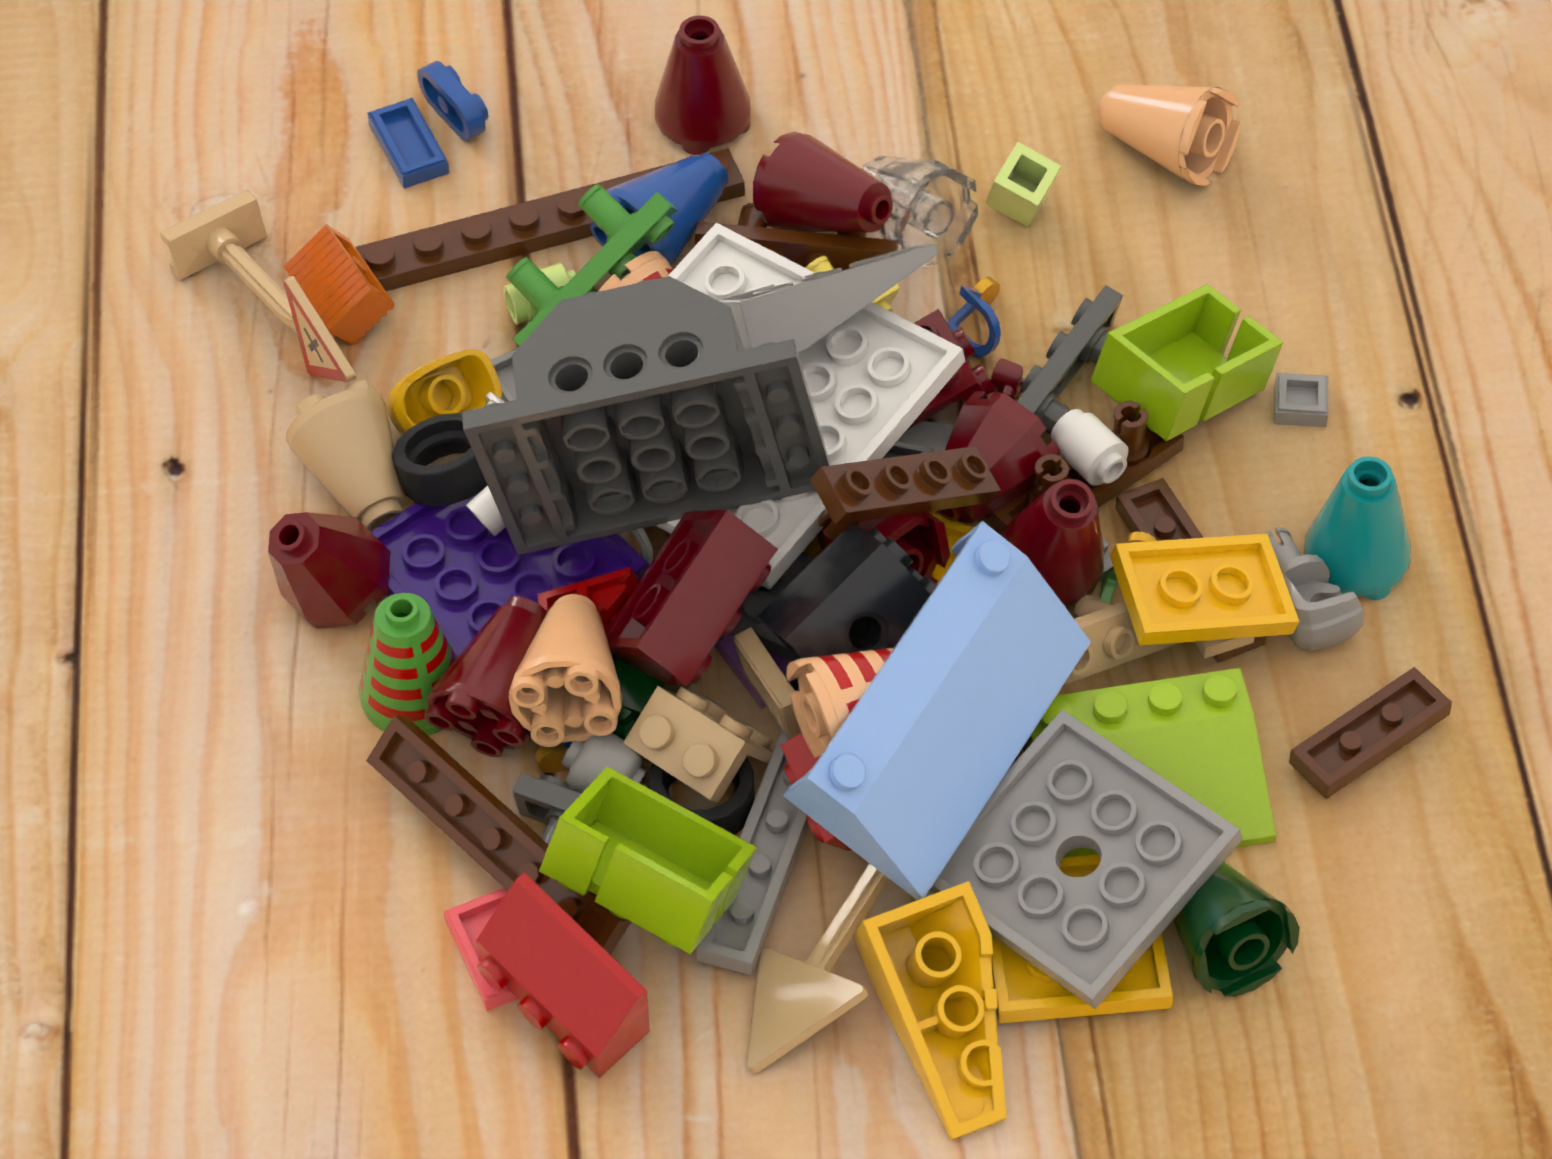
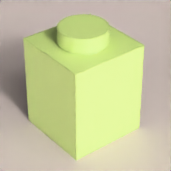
M1017 142L994 180L985 204L1029 228L1052 189L1061 165Z

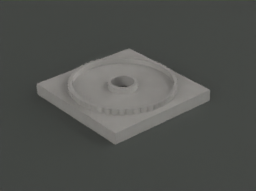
M1061 710L1008 769L930 891L935 894L969 881L992 936L1096 1009L1191 900L1198 889L1242 841L1240 829L1064 710ZM1076 848L1092 849L1101 857L1099 866L1092 873L1083 877H1071L1060 870V863L1063 857L1069 851Z

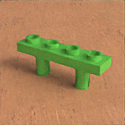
M600 184L594 185L579 200L578 206L608 235L607 243L565 286H560L559 288L528 257L520 260L509 271L506 279L537 309L535 317L513 340L521 346L561 300L582 296L589 292H598L613 274L620 280L623 279L630 272L625 264L636 258L635 254L648 241L655 245L673 228L675 222L671 217L678 209L665 196L656 192L637 213L629 214Z

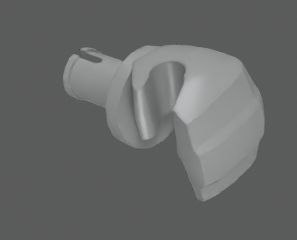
M1275 528L1276 534L1281 540L1279 544L1272 531H1267L1265 534L1269 536L1299 619L1294 633L1289 635L1294 645L1308 651L1321 650L1350 639L1355 635L1360 627L1363 626L1364 621L1363 609L1354 592L1341 594L1339 586L1329 584L1330 572L1324 560L1317 555H1301L1292 540L1290 532L1286 528Z

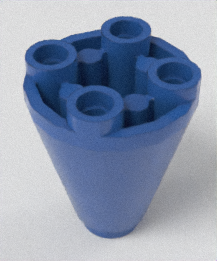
M703 153L700 156H690L608 188L606 191L629 214L637 213L656 192L665 196L678 209L671 217L675 225L669 233L655 245L648 241L635 254L637 257L646 252L658 251L672 265L694 235L697 222L704 221L722 196L723 188L727 186L729 180L727 172L720 161L711 154ZM593 221L590 224L591 232L597 242L604 246L607 243L608 235Z

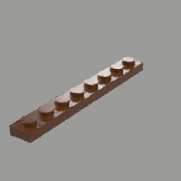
M729 148L708 153L720 161L727 172L729 180L727 186L723 188V194L717 203L745 196V181ZM670 164L360 245L355 248L386 291L592 237L590 224L593 220L578 206L579 200L587 191L596 184H600L607 190Z

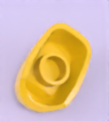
M467 349L426 363L405 375L389 391L386 407L391 422L397 431L404 434L408 429L423 420L441 414L462 413L482 408L486 403L485 395L489 392H492L501 399L502 387L489 357L483 351Z

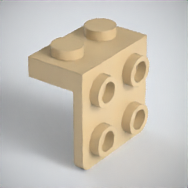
M657 686L623 744L716 803H719L747 755L769 764L773 751L768 748L773 740L771 737L745 722L743 724L728 715L729 711L703 695L699 696L683 686L680 687L676 694Z

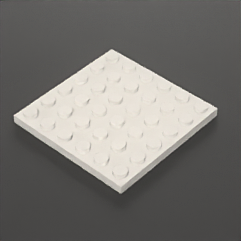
M715 223L668 276L716 300H721L773 284L777 286L793 282L796 285L801 283V279L804 276L814 272ZM871 302L808 349L798 352L831 465L882 459L964 364L963 348ZM816 491L728 509L778 548L769 561L771 571L762 586L770 590L824 527L819 526L818 517L826 508ZM680 519L656 526L671 534Z

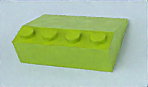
M1240 668L1056 695L1022 748L1024 753L1059 712L1064 710L1239 828L1242 841L1236 848L1271 843L1276 840L1254 713ZM1082 847L1069 851L1064 857L1095 855L1098 853L1092 849Z

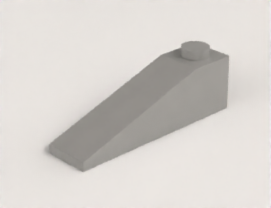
M935 244L915 245L849 264L850 268L843 271L842 268H836L806 275L801 279V283L796 285L793 282L777 286L773 284L718 301L731 307L744 350L755 348L765 343H778L794 339L797 352L808 349L935 257L938 252Z

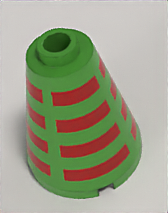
M397 593L385 598L378 605L374 615L360 680L359 695L364 714L378 729L385 731L394 716H406L429 736L442 730L432 726L425 720L424 715L428 708L426 699L435 683L458 656L429 605L418 595Z

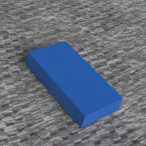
M413 98L367 112L369 126L404 189L449 174L448 161Z

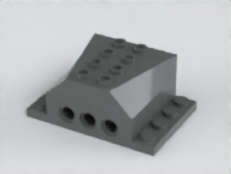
M670 276L654 280H643L636 284L600 292H589L582 296L561 300L512 355L517 400L505 403H491L482 408L462 412L464 432L518 555L664 524L681 519L685 512L728 510L748 504L751 505L761 503L762 501L816 491L810 478L822 466L831 465L794 339L778 343H765L758 347L744 350L731 307Z

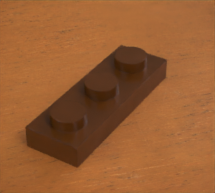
M1413 667L1293 748L1290 752L1289 763L1327 799L1449 716L1452 701L1420 671Z

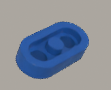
M434 61L418 69L417 79L425 99L459 138L468 141L485 132V120L489 117L486 105L478 94H471L462 85L453 67L450 65L445 67L440 61Z

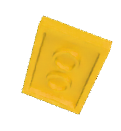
M1268 534L1117 543L1110 555L1139 646L1290 635L1294 633L1299 623Z

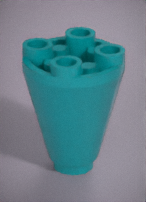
M1361 457L1345 470L1305 535L1304 555H1317L1324 560L1330 572L1328 583L1339 586L1340 593L1342 594L1354 592L1356 596H1364L1371 600L1383 599L1389 595L1391 587L1401 581L1410 564L1411 542L1397 482L1390 466L1382 459L1376 457Z

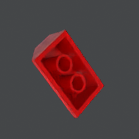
M525 872L522 873L514 881L476 939L480 961L477 968L496 990L501 991L507 987L520 1000L517 1007L532 1026L538 1030H542L546 1026L561 1040L557 1046L573 1066L579 1070L587 1066L600 1078L650 1032L647 990Z

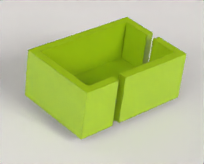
M1206 284L1108 332L1090 381L1119 404L1125 401H1134L1140 404V410L1145 408L1148 413L1147 427L1168 441L1195 427L1199 419L1204 422L1263 391L1284 342L1248 316L1242 319L1227 358L1223 355L1241 309L1210 285Z
M607 766L559 817L539 872L558 881L564 888L578 892L583 896L588 891H591L597 895L594 902L607 908L613 915L627 919L658 936L664 943L692 954L710 932L713 924L718 922L735 901L757 847Z

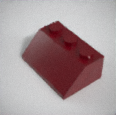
M729 510L685 512L605 634L611 656L666 685L688 686L690 682H696L710 666L712 656L709 653L720 636L724 637L729 634L740 620L742 611L739 607L749 592L758 589L767 579L771 571L769 561L778 548Z

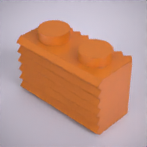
M327 224L283 266L288 271L287 274L290 277H295L332 337L335 338L337 336L351 345L358 344L359 338L366 336V331L373 330V324L380 323V317L387 316V310L394 309L395 303L351 240Z

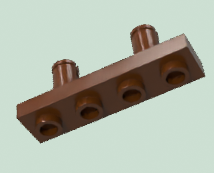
M754 203L743 205L738 225L718 223L804 268L817 258L826 256L834 269L842 268L843 271L849 269V264L898 250V240L866 237L867 233L837 232V234L767 228V225L763 222L766 221L763 213L755 209ZM697 222L695 246L715 223Z
M1134 401L1122 402L1114 410V430L1112 432L1128 446V456L1126 459V469L1118 479L1108 484L1103 483L1094 486L1089 484L1067 462L1061 464V457L1054 454L1044 455L1036 461L1034 467V487L992 512L991 525L1003 534L1010 521L1055 483L1066 479H1075L1085 483L1093 492L1097 507L1099 508L1183 450L1184 436L1179 434L1168 441L1164 440L1147 427L1148 413L1145 408L1140 410V404Z
M976 446L822 466L810 478L826 508L819 515L818 524L820 527L826 526L832 520L822 531L832 541L851 523L857 526L861 521L901 516L908 513L926 512L934 515L938 510L989 503L1001 491L989 470L987 462L981 456Z

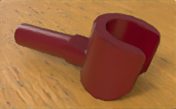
M999 359L991 376L994 387L1002 390V393L1015 400V396L1021 394L1020 389L1024 382L1022 377L1023 367L1009 360Z

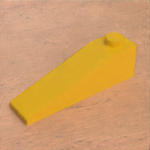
M967 881L863 920L854 933L853 939L872 985L950 1140H955L1005 1120L1007 1113L1002 1052L998 1044L996 1009L998 1008L997 992L993 984L991 960L993 955L992 934L970 882Z

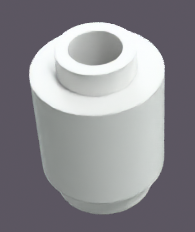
M1074 409L1064 414L1053 427L1051 440H1054L1060 449L1059 455L1089 484L1095 486L1111 483L1118 479L1126 469L1128 446L1094 414Z

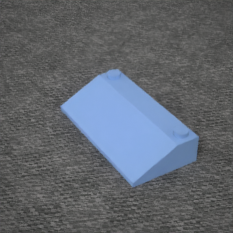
M983 521L955 543L951 551L957 557L813 768L789 786L783 795L788 801L916 900L925 898L1091 643L1029 558Z

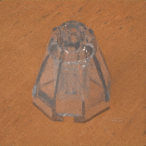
M878 156L863 165L861 169L884 183L891 191L892 214L884 226L877 231L882 239L898 240V250L915 245L935 244L938 252L937 255L943 253L946 257H950L960 250L978 216V205L970 197V189L976 192V181L936 160ZM930 259L921 267L929 269L938 263Z

